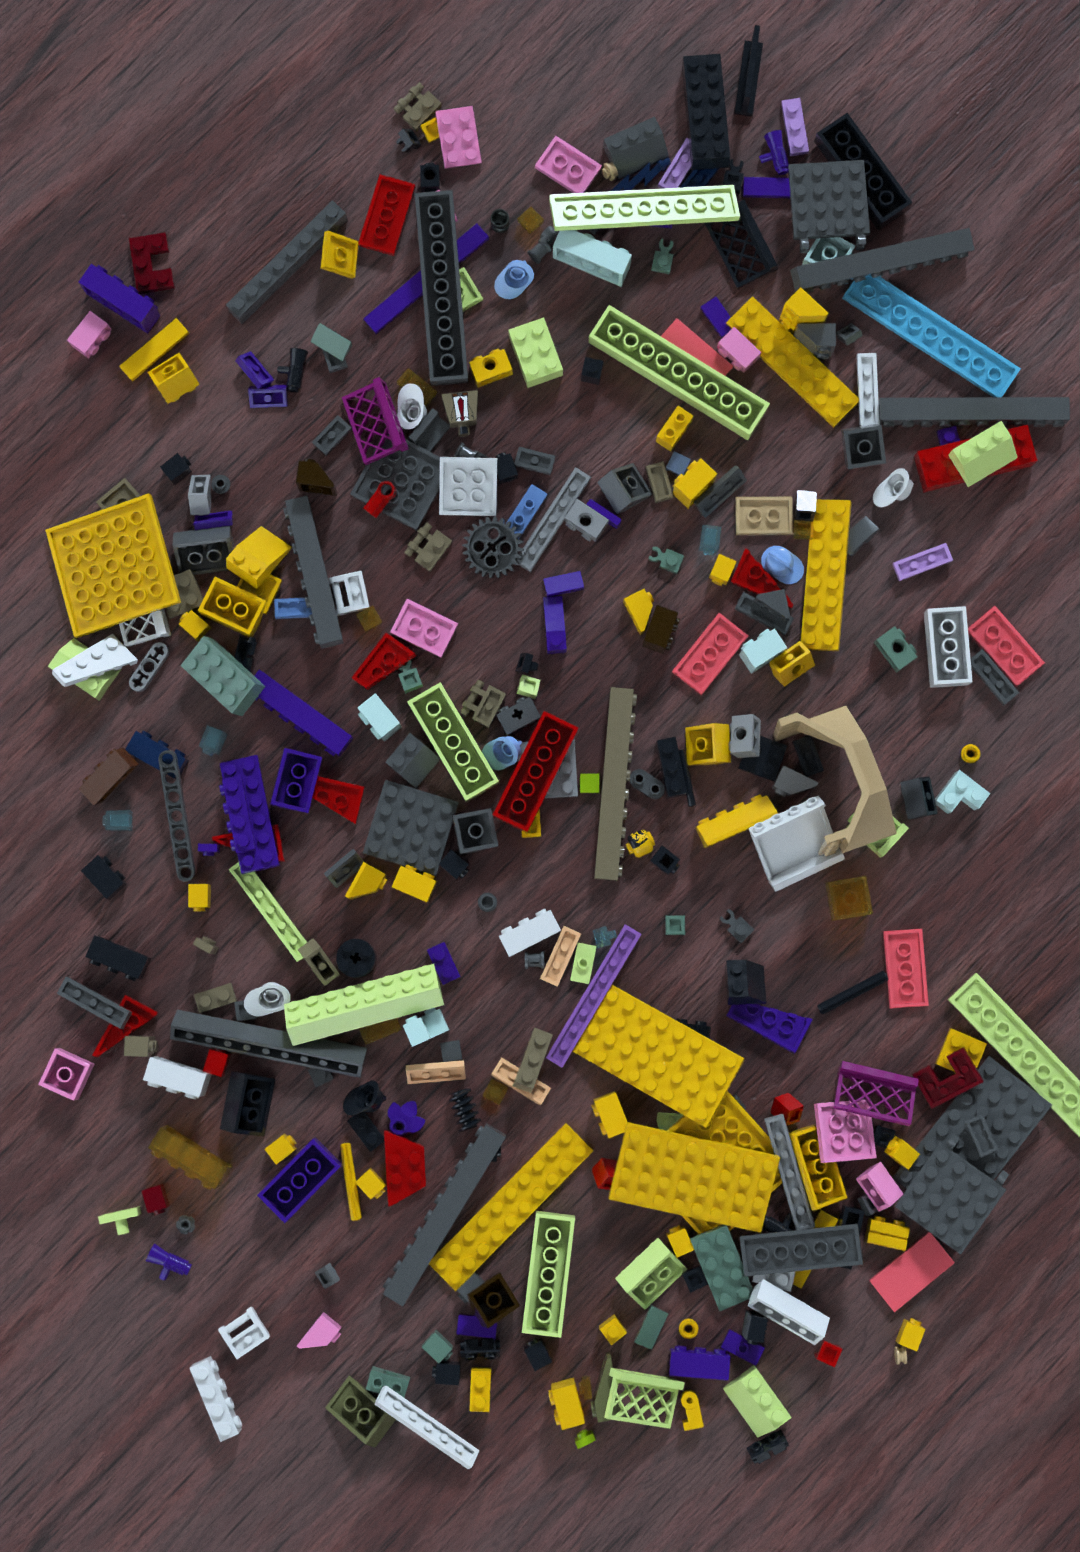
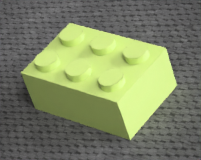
M544 317L508 330L509 339L527 388L563 376V368Z

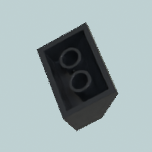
M231 1071L220 1129L236 1134L264 1137L276 1079Z

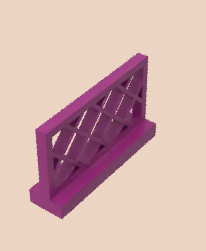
M380 377L373 379L372 384L342 397L365 465L399 450L403 452L409 449L387 384ZM374 389L375 395L373 400L365 399L367 392ZM353 398L359 399L355 409L350 407L348 402ZM363 401L370 403L367 413L359 411ZM374 406H378L381 409L378 418L370 415ZM358 413L365 416L361 425L355 423ZM369 418L376 420L372 430L365 427ZM380 422L386 424L384 434L376 432ZM363 430L371 432L367 442L360 438ZM375 434L382 437L378 446L370 444ZM389 439L393 447L385 450L382 446L385 440ZM369 446L375 448L374 455L367 458L366 452Z
M842 1061L838 1068L834 1109L910 1127L919 1079ZM843 1077L850 1079L854 1085L846 1089L842 1083ZM864 1082L869 1083L873 1090L865 1093L860 1085ZM886 1087L892 1094L885 1098L879 1089ZM854 1088H857L862 1095L857 1100H854L849 1093ZM902 1091L910 1093V1099L905 1103L898 1095ZM874 1092H876V1094L881 1099V1101L875 1105L868 1097ZM844 1094L851 1101L848 1105L839 1104V1099ZM892 1097H895L900 1104L895 1109L887 1102ZM865 1099L870 1108L867 1110L861 1109L857 1103ZM884 1103L890 1112L881 1114L876 1107ZM903 1108L907 1113V1120L899 1118L896 1111Z

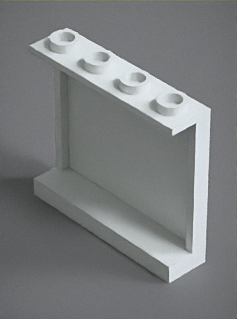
M819 796L809 798L799 805L792 806L788 810L775 814L771 818L758 822L748 828L767 879L775 892L845 859L840 849L835 854L827 857L824 854L820 856L818 854V851L825 842L824 836L833 833L824 809L826 805Z

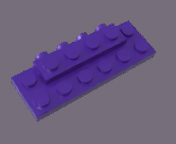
M258 755L220 763L223 784L219 785L221 796H225L226 803H223L225 815L229 814L230 821L226 822L229 833L232 832L233 834L230 844L232 851H236L238 855L241 874L280 866Z

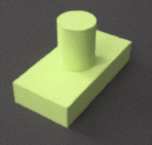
M140 1206L103 1214L98 1216L99 1224L115 1221L117 1234L122 1235L129 1233L127 1218L139 1216L142 1213Z

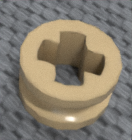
M895 1346L894 1356L896 1364L898 1365L900 1362L907 1364L906 1347L898 1348V1346Z

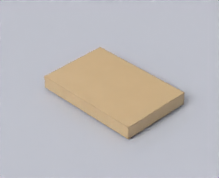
M735 497L736 535H793V498Z

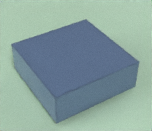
M674 451L666 466V470L678 476L680 474L684 475L691 459Z

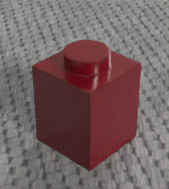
M164 1184L141 1191L147 1213L153 1212L154 1215L166 1212L165 1208L170 1205Z

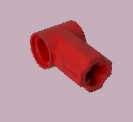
M389 481L381 482L363 509L377 519L390 500L396 496V487ZM385 486L392 488V492L389 495H383L382 493Z

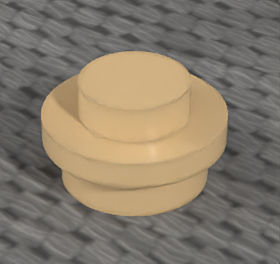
M612 162L603 164L602 173L604 177L610 181L615 180V177L618 176L616 166Z

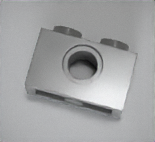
M577 499L565 516L564 522H566L565 525L569 529L581 532V536L586 540L596 542L608 525L609 519ZM583 518H587L591 523L588 526H583L580 521Z
M754 714L732 716L729 750L737 758L759 756L761 720Z

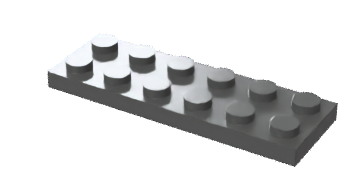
M858 1224L740 1236L744 1276L863 1265Z

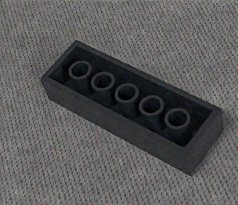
M721 54L683 56L682 74L691 170L729 168L730 147Z
M848 113L817 132L814 142L828 162L864 160L868 216L878 231L909 211L913 202Z

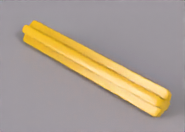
M342 1143L340 1144L350 1216L352 1221L360 1220L362 1216L357 1184L355 1183L356 1176L351 1144Z

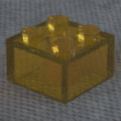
M866 876L825 883L832 921L873 914Z

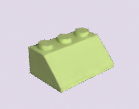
M1002 421L954 448L948 455L968 487L1018 458L1012 437Z
M73 638L56 653L48 667L53 670L85 651L88 647ZM121 669L104 672V675L98 677L96 675L88 677L87 680L75 685L100 701Z
M657 1238L629 1266L622 1270L615 1279L645 1310L687 1268Z
M755 1365L723 1387V1390L757 1437L776 1430L791 1419L790 1414Z

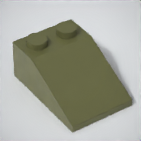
M610 1352L605 1354L593 1395L594 1401H591L592 1415L597 1417L598 1423L611 1420L604 1418L613 1377L609 1376L610 1369L613 1368ZM618 1403L613 1407L612 1415H616L620 1411Z
M351 1376L347 1377L325 1407L365 1445L374 1448L396 1420L376 1406L377 1396L371 1391L366 1390L362 1384Z

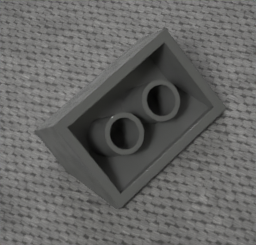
M655 117L611 135L603 141V149L609 161L617 168L618 180L625 178L628 174L631 175L641 171L649 162L650 166H652L659 160L663 161L669 158L663 133Z
M230 526L173 533V550L179 573L192 569L194 575L227 571L226 558L234 550Z

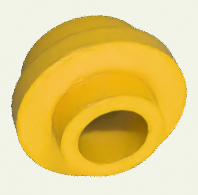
M968 744L962 748L961 758L966 763H975L980 758V750L976 745ZM972 751L973 757H968L967 752Z
M689 1318L681 1321L679 1332L682 1337L691 1339L698 1333L699 1328L696 1321ZM687 1325L692 1326L690 1332L685 1331Z

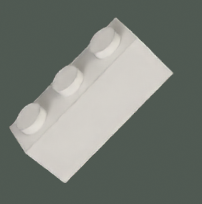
M546 909L535 913V918L529 920L527 917L519 921L518 927L512 929L509 926L501 931L502 935L499 938L509 957L561 931L551 910L546 911Z

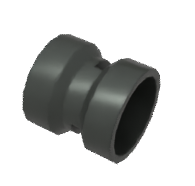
M504 209L494 210L490 218L491 227L496 233H504L509 228V215Z

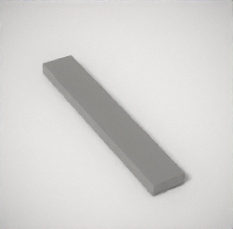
M576 467L574 468L523 547L524 551L520 552L519 555L523 558H517L516 561L519 563V566L531 573L564 522L565 516L591 480L589 475Z
M780 1114L765 1118L774 1155L780 1157L778 1169L795 1229L815 1228L784 1115Z

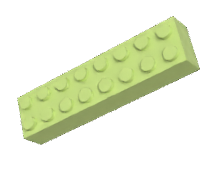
M425 965L413 970H406L398 974L388 975L376 980L366 981L361 984L284 1004L286 1029L292 1046L443 1006L444 1001L435 965Z

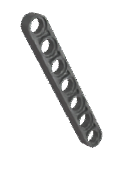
M165 750L160 753L158 761L176 872L181 881L188 882L194 878L196 870L178 758L174 751ZM169 753L172 755L173 762L171 764L164 763V754ZM172 772L176 775L174 783H169L166 780L167 773ZM174 791L179 794L177 802H172L169 799L170 792ZM175 810L182 813L180 821H175L172 818V813ZM178 829L185 832L183 840H178L175 837V832ZM184 848L188 851L186 859L179 857V849ZM187 867L191 870L189 878L182 876V868Z

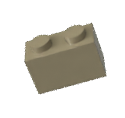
M314 938L298 949L301 956L324 986L340 975Z
M125 1036L124 1056L150 1057L154 1056V1053L158 1051V1041H155V1036Z

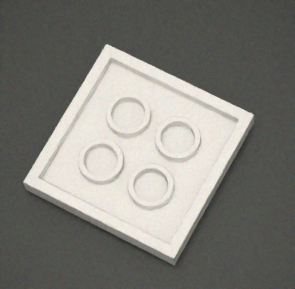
M440 457L439 515L496 516L497 458Z

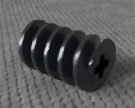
M465 1088L448 1094L453 1095L449 1102L456 1103L451 1109L458 1110L454 1117L461 1118L456 1122L457 1125H463L459 1132L479 1126L477 1124L481 1121V1118H475L479 1112L472 1110L476 1107V1103H470L474 1096H467L471 1092V1088Z

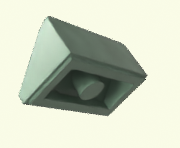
M321 323L317 326L310 341L342 362L352 348L351 341Z
M650 1305L634 1339V1343L652 1350L669 1313Z

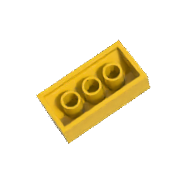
M759 794L751 798L752 802L746 805L744 802L733 806L734 810L728 813L726 810L716 813V818L709 820V817L698 821L699 825L695 828L704 848L746 831L756 823L763 822L778 814L768 796L762 797Z

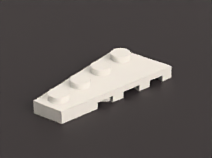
M111 634L53 669L52 675L64 687L85 681L91 676L96 675L98 677L104 675V672L122 669V666L135 665L138 659L114 634Z

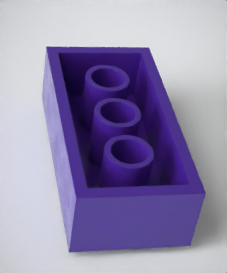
M90 264L79 280V284L84 292L148 334L160 317L154 300L146 295L142 297L138 294L139 291L131 285L129 287L125 286L119 277L115 275L111 277L107 274L108 271L100 265L96 267Z
M315 1137L257 1196L286 1223L342 1166V1163Z

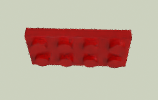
M379 174L358 246L395 256L416 188L415 184Z

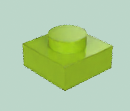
M587 1429L577 1433V1437L574 1438L578 1449L596 1441L593 1430L588 1431Z

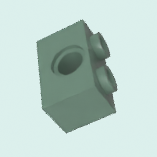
M894 626L876 639L874 644L897 673L918 656L914 646L908 644L904 639L906 637L902 630ZM893 644L900 645L901 653H896L893 650Z
M373 1366L366 1390L380 1393L382 1387L388 1386L405 1398L410 1377Z

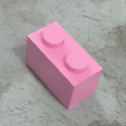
M89 311L67 341L73 348L89 359L91 355L93 356L97 353L101 342L108 339L112 329L108 323Z
M735 327L717 345L719 354L723 358L727 357L732 362L731 364L737 371L741 370L743 373L761 355V352Z
M881 1162L870 1166L856 1178L878 1212L893 1205L903 1195L899 1186Z

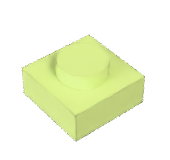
M522 674L517 694L535 699L540 680Z

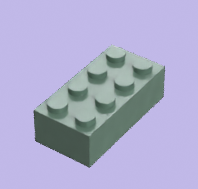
M206 636L201 638L181 664L183 669L227 710L235 715L243 716L266 687L215 639Z

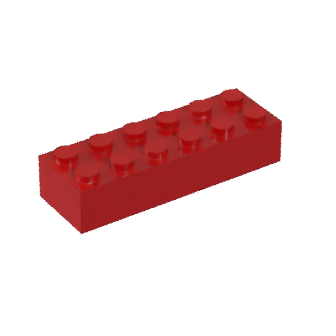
M1028 424L1007 429L1012 437L1018 458L987 477L1031 467L1038 461ZM970 439L917 451L914 460L923 493L965 483L948 455L954 448Z
M546 711L543 712L502 794L493 817L528 834L578 732V727Z

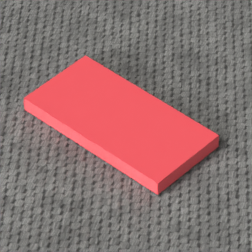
M678 318L661 335L662 338L724 376H727L734 367Z
M996 606L992 607L968 628L969 636L985 651L1015 688L1045 664Z
M718 613L673 669L672 673L702 696L749 635Z
M922 929L883 931L889 1009L929 1006Z
M928 1231L869 1281L893 1312H896L955 1262L932 1233Z

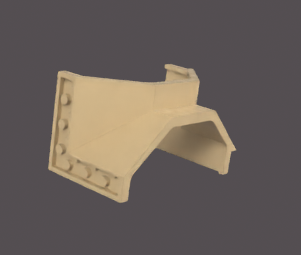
M847 706L810 719L799 713L778 719L773 733L776 742L804 733L844 748L861 790V797L850 825L846 829L824 836L825 842L818 851L819 856L823 854L825 857L833 855L839 848L842 853L897 834L887 789L867 738Z

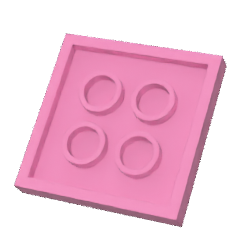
M861 1100L857 1103L861 1109L867 1110L870 1108L866 1100ZM851 1101L839 1102V1104L848 1105L851 1103ZM834 1102L814 1104L821 1163L877 1158L872 1117L834 1109Z

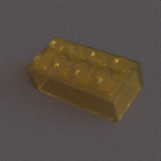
M168 1125L160 1127L148 1147L152 1150V1155L159 1159L164 1157L168 1160V1164L175 1169L180 1167L185 1171L184 1174L193 1180L195 1178L202 1181L201 1185L209 1190L220 1187L233 1167Z

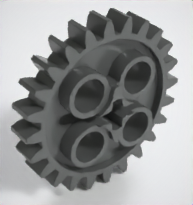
M494 516L491 522L490 518L486 517V523L479 519V526L472 524L474 530H467L470 537H464L468 544H462L463 547L467 548V551H464L463 554L469 556L465 561L472 562L469 568L477 567L475 570L476 574L482 571V577L489 573V578L493 579L495 573L497 578H501V572L507 576V569L514 571L512 565L519 566L516 560L517 558H523L519 555V552L524 551V549L520 548L519 545L523 544L524 541L518 540L522 534H515L517 527L510 528L512 524L510 521L504 524V518H501L498 522L497 517ZM493 529H497L499 533L496 539L490 537V532ZM503 536H506V539L504 541L497 544ZM482 541L484 543V549L483 551L478 552L476 550V544ZM509 543L511 550L505 554L502 551V547L504 544ZM491 544L496 545V551L491 550L488 552L491 549ZM488 552V554L483 559L480 558L483 554ZM491 556H495L497 560L494 566L488 564V559Z

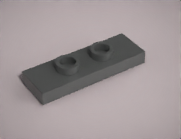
M743 592L734 610L771 629L775 628L778 633L785 636L794 618L789 616L787 621H784L755 602V597Z

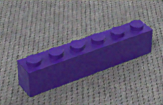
M259 669L254 676L266 687L255 700L261 699L265 702L263 704L265 708L271 712L273 710L279 712L280 715L278 717L286 723L290 720L295 724L294 728L301 734L304 732L310 735L309 739L315 744L319 745L322 743L326 746L325 751L333 757L335 754L341 756L353 740V737Z

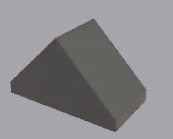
M785 589L761 593L756 596L755 602L784 621H787L790 612Z

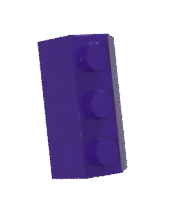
M284 748L270 805L309 813L322 757Z

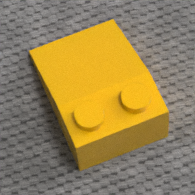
M260 526L240 542L226 558V568L258 589L292 547Z

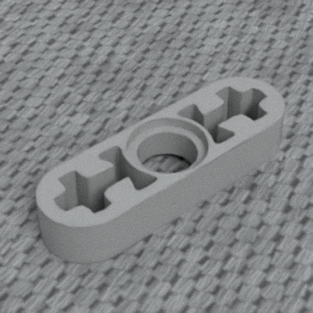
M155 643L150 648L129 680L131 689L136 692H143L148 687L169 656V649L164 643ZM162 647H164V654H159L156 658L157 660H159L157 664V662L151 659L150 657L152 655L155 658L157 655L156 649H161ZM152 662L154 670L149 673L145 672V664ZM140 671L144 675L149 676L148 679L143 677V679L141 680V683H143V685L141 687L137 686L135 688L136 684L134 683V681L140 680L142 677V675L139 674Z

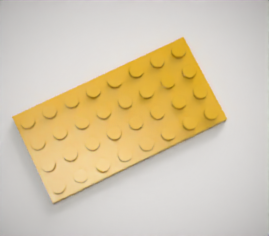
M611 985L573 1049L574 1053L705 1128H708L745 1058L614 985Z
M627 1122L608 1198L613 1201L761 1233L780 1157L774 1154Z

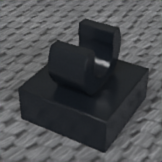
M403 128L398 133L401 138L397 139L396 143L400 145L403 142L405 143V147L401 150L402 152L418 149L422 145L412 129Z
M521 653L515 672L526 674L529 670L537 671L539 663L532 661L534 655Z
M876 1125L874 1130L875 1145L887 1148L889 1141L894 1138L896 1131Z

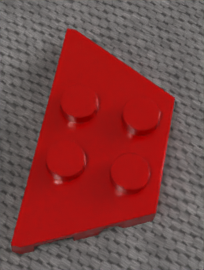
M384 1130L389 1207L426 1186L425 1155L423 1145Z

